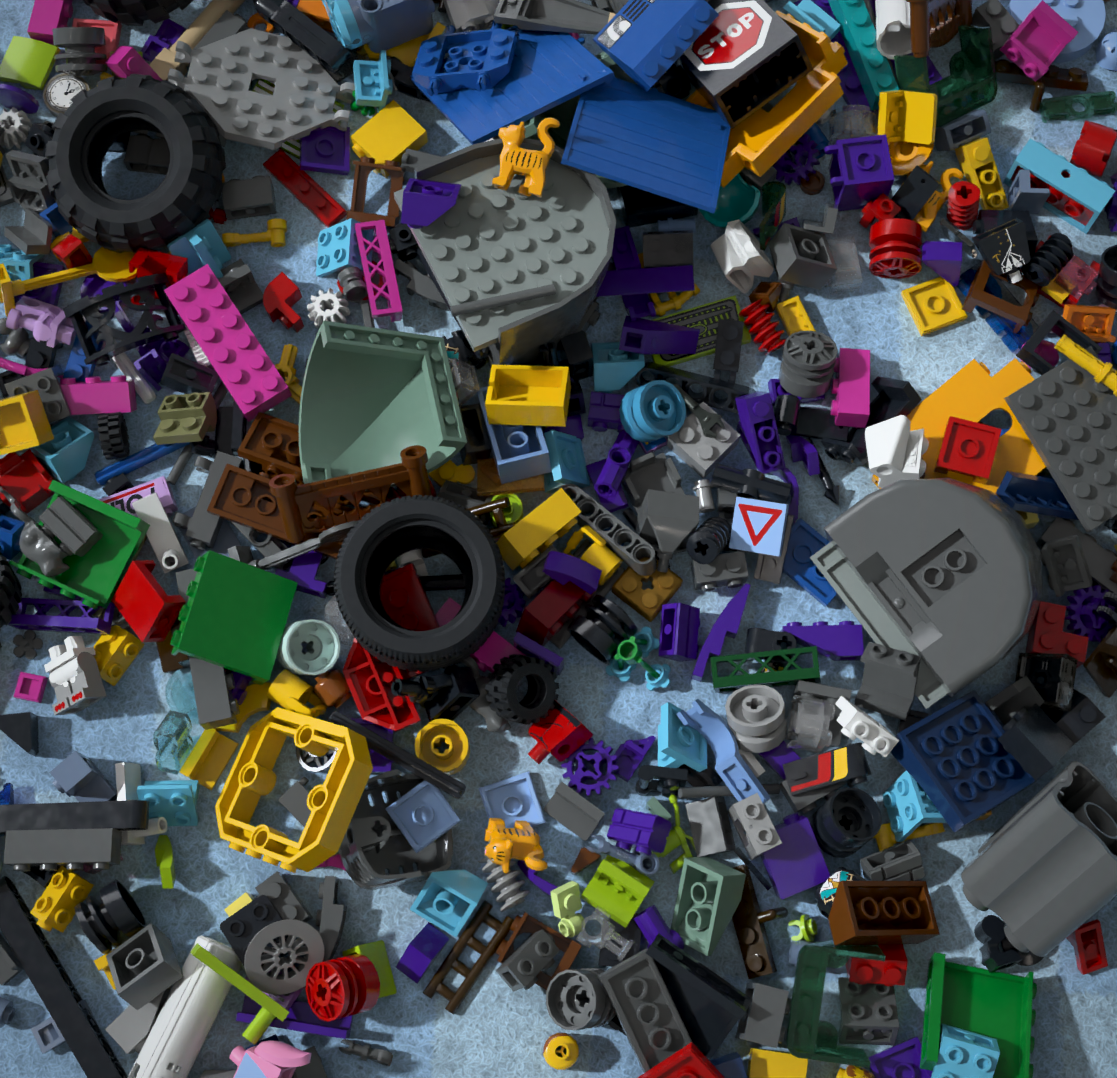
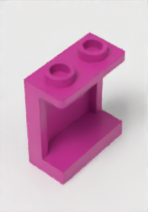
M1042 0L1026 16L1000 48V51L1036 82L1049 70L1048 67L1063 48L1074 39L1078 31Z

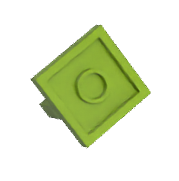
M607 855L602 860L580 898L626 928L655 881L639 873L626 862Z

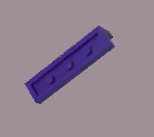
M22 598L21 603L18 604L19 609L16 615L11 616L12 620L8 625L21 630L110 635L115 604L109 603L105 610L104 620L92 617L100 608L105 609L101 606H98L97 610L78 600ZM27 605H34L38 610L34 615L25 614ZM53 606H57L61 612L57 616L46 615V612ZM77 607H80L84 613L81 617L69 616Z
M245 994L242 1012H237L236 1021L251 1023L262 1006ZM294 1001L288 1010L290 1013L283 1022L275 1017L270 1024V1027L349 1039L353 1015L327 1022L316 1016L309 1003Z

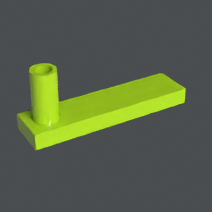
M198 943L191 950L190 953L262 1006L261 1010L242 1034L243 1037L256 1045L275 1017L283 1022L290 1013Z

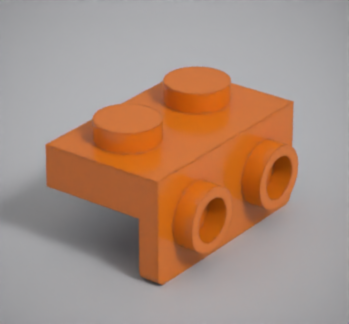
M1065 304L1062 317L1095 343L1116 342L1117 337L1111 335L1116 309L1111 307Z

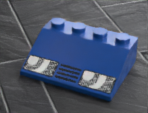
M629 0L593 38V41L647 92L719 14L705 0Z

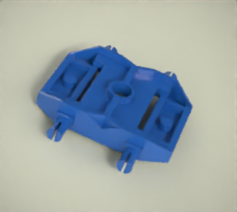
M495 21L492 22L491 29L458 33H455L456 29L453 25H450V28L447 25L444 34L421 42L412 71L414 81L426 88L431 96L433 94L436 96L438 93L452 92L461 88L476 89L480 92L481 89L485 91L486 88H493L510 72L517 44L516 33L501 29L502 24L495 23ZM445 53H448V58L444 65V72L440 73Z

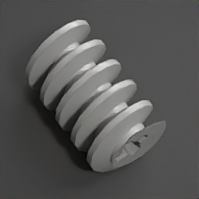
M488 857L478 861L479 863H487L482 868L483 873L492 872L487 878V882H496L491 888L492 893L501 892L496 898L497 903L505 902L500 909L501 912L525 901L524 898L530 891L520 890L525 880L516 881L515 878L521 872L520 870L511 871V867L516 863L515 860L510 861L508 873H504L502 866L493 863Z

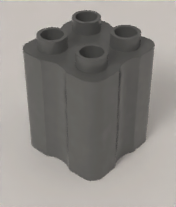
M1078 761L1071 762L981 845L978 855L968 863L961 873L965 897L978 910L987 911L990 909L1006 923L1004 926L1005 935L1016 949L1024 953L1031 951L1039 957L1046 956L1117 896V799L1105 784L1085 765Z

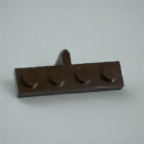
M991 60L989 64L990 81L1035 86L1029 108L1035 112L1039 111L1045 87L1086 91L1089 83L1087 72L1075 67L1065 69L1050 65L1048 67L1049 70L1035 82L1015 63H1011L1008 60Z
M745 864L733 867V869L746 874L741 901L732 916L748 979L775 973L777 969L764 923L787 917L788 910L785 907H779L761 912L749 868Z

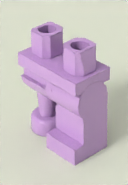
M23 296L16 303L15 309L12 308L7 316V328L17 330L20 327L33 332L35 340L39 342L47 341L46 346L54 348L58 342L71 345L76 336L71 318H66L61 308L27 296Z

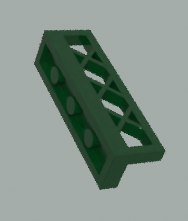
M817 646L711 657L715 693L732 692L743 686L754 684L781 687L796 685L799 680L811 683L821 682ZM812 653V668H801L795 663L801 654ZM795 655L792 659H789V658L787 657V656ZM774 657H782L788 662L782 671H774L768 666ZM763 658H768L765 662L761 660ZM754 659L762 665L754 674H748L742 669L747 660ZM734 661H741L739 665L734 663ZM728 662L735 667L729 676L718 677L717 663ZM791 666L796 668L793 670H788ZM765 668L770 671L762 673ZM738 671H740V672H741L742 674H744V675H736V674H737Z

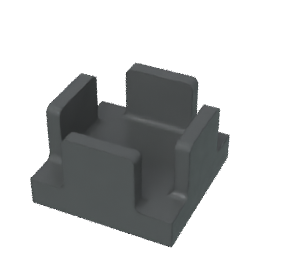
M650 452L631 461L626 476L621 482L637 515L648 489L685 494L681 487L682 479L672 459H667L664 452L656 456L653 452Z

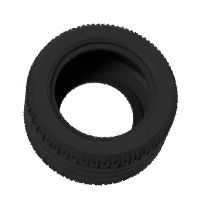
M413 495V497L404 496L401 499L396 498L391 500V502L387 501L380 504V507L377 506L370 510V513H366L361 518V521L358 520L353 526L354 528L347 534V538L344 539L341 545L342 548L339 549L338 559H336L335 563L336 570L334 571V591L336 592L335 597L340 613L360 645L372 656L377 657L378 660L390 666L403 670L409 669V671L417 672L420 670V672H428L429 670H440V668L445 669L452 664L456 665L462 659L465 660L470 657V654H474L479 650L480 646L484 645L487 638L493 633V629L496 628L498 619L501 616L505 597V571L498 544H496V540L490 534L487 526L483 525V522L478 517H475L474 513L448 499L434 498L429 495ZM417 549L435 550L449 557L460 569L465 583L464 601L457 615L447 624L428 631H412L398 625L387 614L381 601V582L386 569L400 555Z

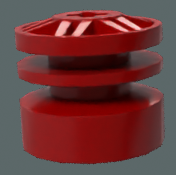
M900 218L885 219L873 224L869 230V246L872 249L869 254L870 272L877 277L894 279L908 278L918 274L922 269V251L920 249L922 245L921 225L913 220Z
M361 954L316 963L309 970L306 978V995L312 1011L319 1019L327 1022L370 1011L376 1005L380 995V981L374 964Z

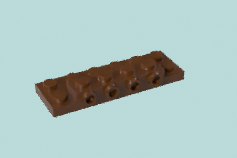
M258 412L238 449V456L262 464V470L266 474L271 475V478L280 474H292L295 476L297 486L303 485L299 454V425ZM390 487V489H389V491H388V493H387V495H386V497H385V501H386V499H387V497H388V495H389V493H390L392 487ZM371 491L364 492L362 500L376 505L381 501ZM343 495L339 496L338 500L340 502L351 504Z
M226 464L207 512L290 542L285 535L276 497L271 494L269 481L272 479L271 475L264 472L255 474ZM337 500L333 512L338 514L344 510H353ZM313 501L307 517L309 519H315L317 516L325 517L329 514V511L317 501ZM307 532L302 541L292 544L298 545L307 540L319 538L321 533ZM344 540L325 543L313 551L338 559L337 555L339 549L342 548L341 545Z

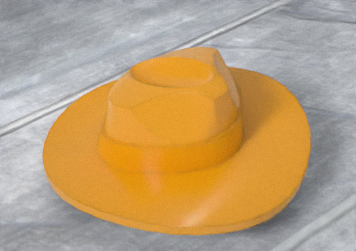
M904 141L888 143L894 176L909 174L917 165L919 167L922 166L931 155L934 143L929 145Z

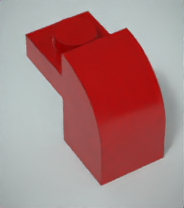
M281 272L267 285L264 291L263 304L266 312L273 323L279 319L286 329L292 328L296 333L304 327L301 317L291 308L302 298L301 292Z

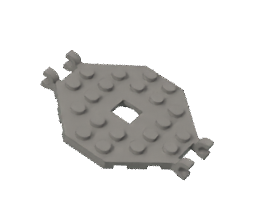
M250 28L195 50H192L187 43L177 41L175 62L190 63L187 77H184L180 71L170 68L168 81L181 87L188 95L196 99L217 125L219 133L225 139L275 150L282 147V143L291 139L296 141L310 135L312 130L319 127L324 129L332 126L342 131L347 130L350 111L338 110L334 113L333 107L335 98L346 103H352V93L355 90L354 83L345 82L338 85L314 58L293 43L289 37ZM264 79L275 85L273 96L249 91L251 80Z

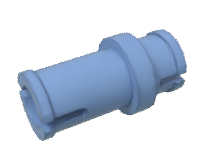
M670 217L663 221L657 220L658 231L693 230V233L696 232L695 218L673 220Z

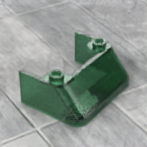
M959 26L961 51L956 52L950 59V76L931 85L929 83L926 57L916 58L911 55L899 54L894 56L899 90L937 95L936 127H941L995 99L998 86L991 27Z
M833 939L806 944L799 950L786 1036L788 1050L793 1056L870 1068L871 1062L864 1049L837 1045L838 1032L835 1026L830 1022L821 1021L819 1018L826 968H840L848 962L849 957L885 962L886 956L878 945L835 946Z

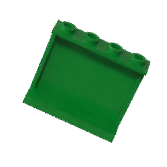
M52 480L48 489L54 492V495L47 508L58 497H64L103 534V537L83 557L76 554L65 557L62 561L70 568L57 576H45L40 566L28 559L24 554L18 563L11 560L9 564L18 568L16 573L28 579H31L32 575L40 578L38 583L47 588L53 589L54 585L62 588L60 594L73 600L76 595L83 598L82 604L97 610L98 606L107 609L150 525L138 517ZM57 536L54 537L59 544L62 543Z
M209 550L196 560L194 571L197 574L195 580H191L186 591L189 599L187 605H183L179 613L178 620L181 621L179 630H175L171 638L170 645L174 646L171 654L176 655L180 652L250 676L252 677L251 682L263 685L270 680L298 583Z
M934 952L928 962L920 1069L933 1071L934 1066L938 1063L940 1026L942 1023L997 1039L1000 1055L993 1078H1032L1034 1067L1033 1064H1030V1053L1032 1054L1034 1050L1035 1038L1031 1036V1026L1034 1025L1036 1019V1011L1032 1009V999H1035L1037 993V984L1033 982L1034 972L1029 971L1025 977L996 971L989 973L986 969L945 961L946 954Z

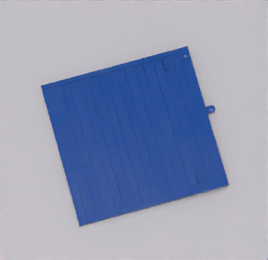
M513 25L505 29L515 32L517 37L511 69L493 88H486L485 91L481 89V92L476 89L461 88L452 92L438 93L436 96L434 94L431 96L426 88L414 81L413 74L410 75V78L473 145L497 136L502 127L519 125L520 122H525L604 82L610 83L615 77L614 72L582 45L585 43V38L583 37L576 40L568 32L524 30ZM447 58L443 60L440 73L444 72V65L447 61Z
M614 77L610 83L604 82L580 94L561 164L714 214L718 201L730 127L715 110L658 92L656 88H651L645 92L637 84Z

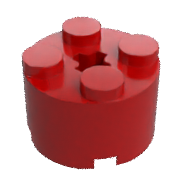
M1085 120L1080 133L1081 136L1075 144L1070 163L1078 168L1085 169L1090 175L1102 177L1117 140V130Z

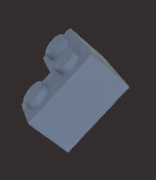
M77 751L71 753L50 771V774L55 778L52 783L62 794L65 792L69 797L73 795L78 802L117 801L116 789L90 758Z

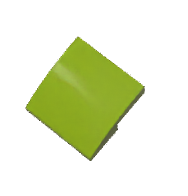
M13 36L0 64V81L19 83L26 89L43 90L56 61L54 56L59 54L60 49L39 40Z

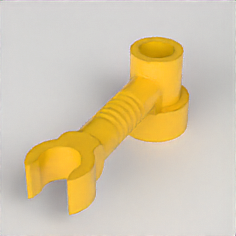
M281 218L268 220L267 232L251 234L223 233L222 241L226 247L271 241L272 247L286 246L285 233L287 232V221Z
M890 823L881 824L879 832L873 837L876 839L879 851L901 843L896 841ZM929 823L919 826L904 841L945 832L943 823Z

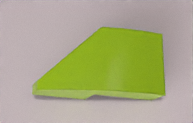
M159 835L154 850L157 867H160L162 888L174 889L176 875L172 845L167 835Z

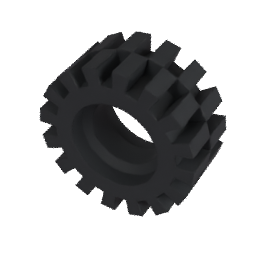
M115 412L99 415L97 422L100 435L99 441H101V449H103L105 458L111 460L128 457L130 454V443L123 414Z

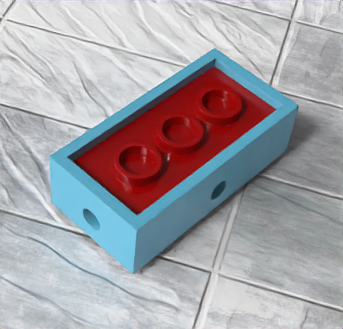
M1031 138L1014 160L1003 182L1011 187L1019 170H1030L1031 188L1050 189V195L1043 208L1085 234L1090 230L1115 193V190L1106 182L1099 181L1089 175L1085 169L1076 167L1068 162L1065 157L1053 153L1044 144L1036 142Z

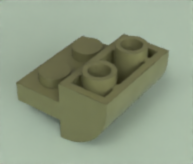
M211 392L165 396L157 412L161 422L153 439L157 445L203 441L206 432L215 431L217 423V410Z

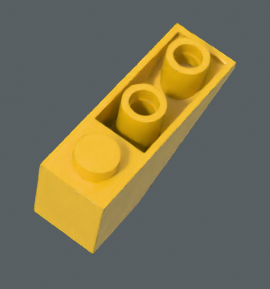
M978 138L954 149L965 178L980 189L979 203L982 209L1004 210L1009 208L988 138Z

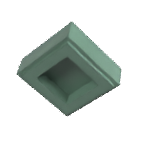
M654 796L646 803V808L651 814L658 815L668 821L671 819L672 816Z

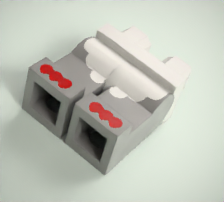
M69 636L64 640L65 645H56L48 649L51 661L45 664L44 667L46 673L50 672L49 681L55 690L57 703L52 705L54 716L76 714L106 697L99 668L93 657L96 655L94 647L85 648L82 636Z

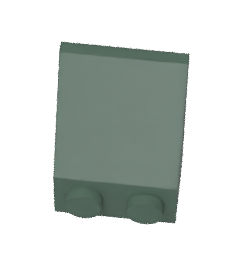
M707 856L684 858L671 929L680 935L685 945L706 956L712 955L741 901L746 874Z

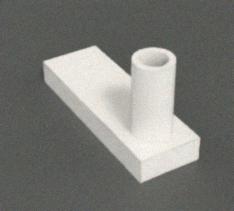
M157 492L132 502L138 518L150 525L146 535L164 573L188 564V558Z
M127 762L115 764L117 801L139 800L137 787L141 786L140 764ZM164 817L149 819L147 830L121 831V845L145 844V836L165 833L167 831L166 819Z

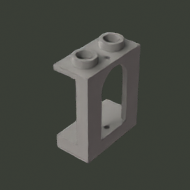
M758 793L734 803L727 811L750 860L758 858L765 851L782 844Z

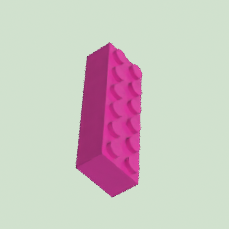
M208 264L164 290L248 422L255 419L258 412L265 413L292 396L289 387Z

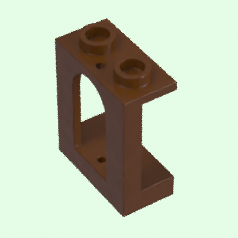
M361 157L360 161L353 160V164L356 166L351 209L347 210L346 220L351 218L359 222L385 220V225L389 227L399 224L401 210L394 199V192L403 189L406 168L399 167L400 162L385 160L384 165L375 164V158ZM376 168L385 169L391 177L387 215L364 212L368 177Z
M983 260L975 272L962 310L971 313L976 305L1016 322L1013 332L1017 334L1022 326L1026 327L1032 318L1033 313L1030 312V309L1035 306L1040 295L1037 293L1038 285L1028 280L1024 275L1022 280L1012 283L1027 293L1022 306L1014 305L984 291L990 274L1007 282L1008 280L1005 273L1001 275L992 273Z
M524 912L522 917L517 915L513 921L510 930L514 932L509 941L503 939L497 949L496 954L499 955L497 961L503 963L514 952V942L520 934L535 933L543 929L544 932L553 937L555 945L565 952L552 977L542 971L536 975L538 980L535 984L547 990L550 981L557 973L570 969L582 945L564 937L559 932Z

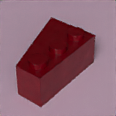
M553 580L524 609L516 632L523 634L544 647L561 630L564 623L577 614L581 608L580 605L584 601L589 602L593 598L597 590L590 595L571 581L562 585Z

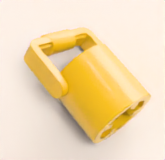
M585 525L573 533L567 541V547L563 553L573 556L570 552L582 540L584 533L593 539L595 543L586 550L580 559L602 571L598 583L601 586L616 572L623 560L605 545V539L590 526Z
M288 669L283 670L274 679L267 692V698L283 709L313 718L326 712L327 707L313 693V686ZM307 701H308V702H310L311 704H313L315 707H313V708L310 709V708L307 707L305 704H306Z

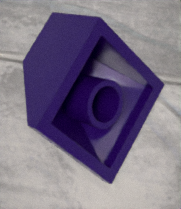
M410 178L403 191L401 223L415 229L430 225L456 204L461 191V184Z

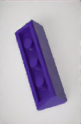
M693 265L607 271L596 297L695 290Z

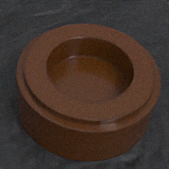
M815 170V174L810 172L807 174L809 177L808 181L804 178L800 179V188L808 195H816L823 190L825 178L817 170Z

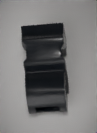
M994 915L984 917L983 920L977 923L974 929L975 937L984 944L979 949L982 953L981 963L986 966L989 973L1012 967L1022 960L1020 955L1012 949L1006 952L999 950L998 945L1006 936L1004 932L1005 923Z

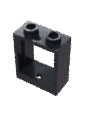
M1053 310L1016 356L1042 376L1055 367L1034 352V350L1050 330L1060 338L1064 334L1067 335V337L1084 349L1092 346L1096 355H1098L1102 347Z

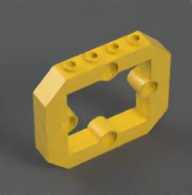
M279 707L250 726L217 800L215 810L220 838L229 841L228 847L244 853L246 848L245 854L259 860L264 855L263 861L277 867L279 862H281V868L296 873L297 868L309 872L335 855L340 848L373 769L366 737L347 727ZM287 736L294 738V743L297 747L317 757L325 755L329 749L337 751L323 785L315 786L308 794L307 806L311 810V814L298 843L289 840L285 833L267 825L261 824L257 827L249 825L260 797L269 794L275 787L276 774L272 769Z

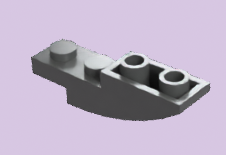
M397 258L393 264L395 274L397 276L400 274L410 279L406 286L408 294L413 296L415 293L428 299L429 305L450 311L429 274L424 276L417 271V267L411 262L406 261L404 263Z
M325 876L324 882H320L319 899H323L322 910L317 911L316 926H320L318 933L324 944L323 962L333 959L346 919L347 906L337 904L339 878L336 876Z

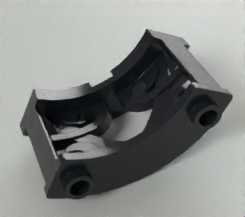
M166 273L139 277L135 283H129L125 287L123 282L101 289L102 295L97 294L96 297H89L87 295L63 308L66 318H71L86 357L84 359L86 365L96 364L97 367L110 363L111 358L133 348L159 340L170 342L179 338L178 334L184 331L186 327L185 324H181L176 309L164 291L167 288L166 284L169 282ZM155 291L157 292L161 305H155ZM136 295L140 296L138 302L145 303V305L133 304L131 298ZM121 300L125 306L134 311H143L141 319L131 333L106 325L115 314L116 301ZM102 307H107L109 309V312L100 321L99 319L102 318L104 315L99 313V309ZM164 311L170 326L165 328L157 327L156 322L164 320L161 316L153 314V312ZM83 316L93 326L89 331ZM147 326H148V328H149L151 331H150V332H147V333H144V331L146 330V328H147ZM97 331L101 332L96 339L97 345L101 341L106 342L105 348L99 352L96 351L91 338ZM114 339L120 340L121 342L114 344Z

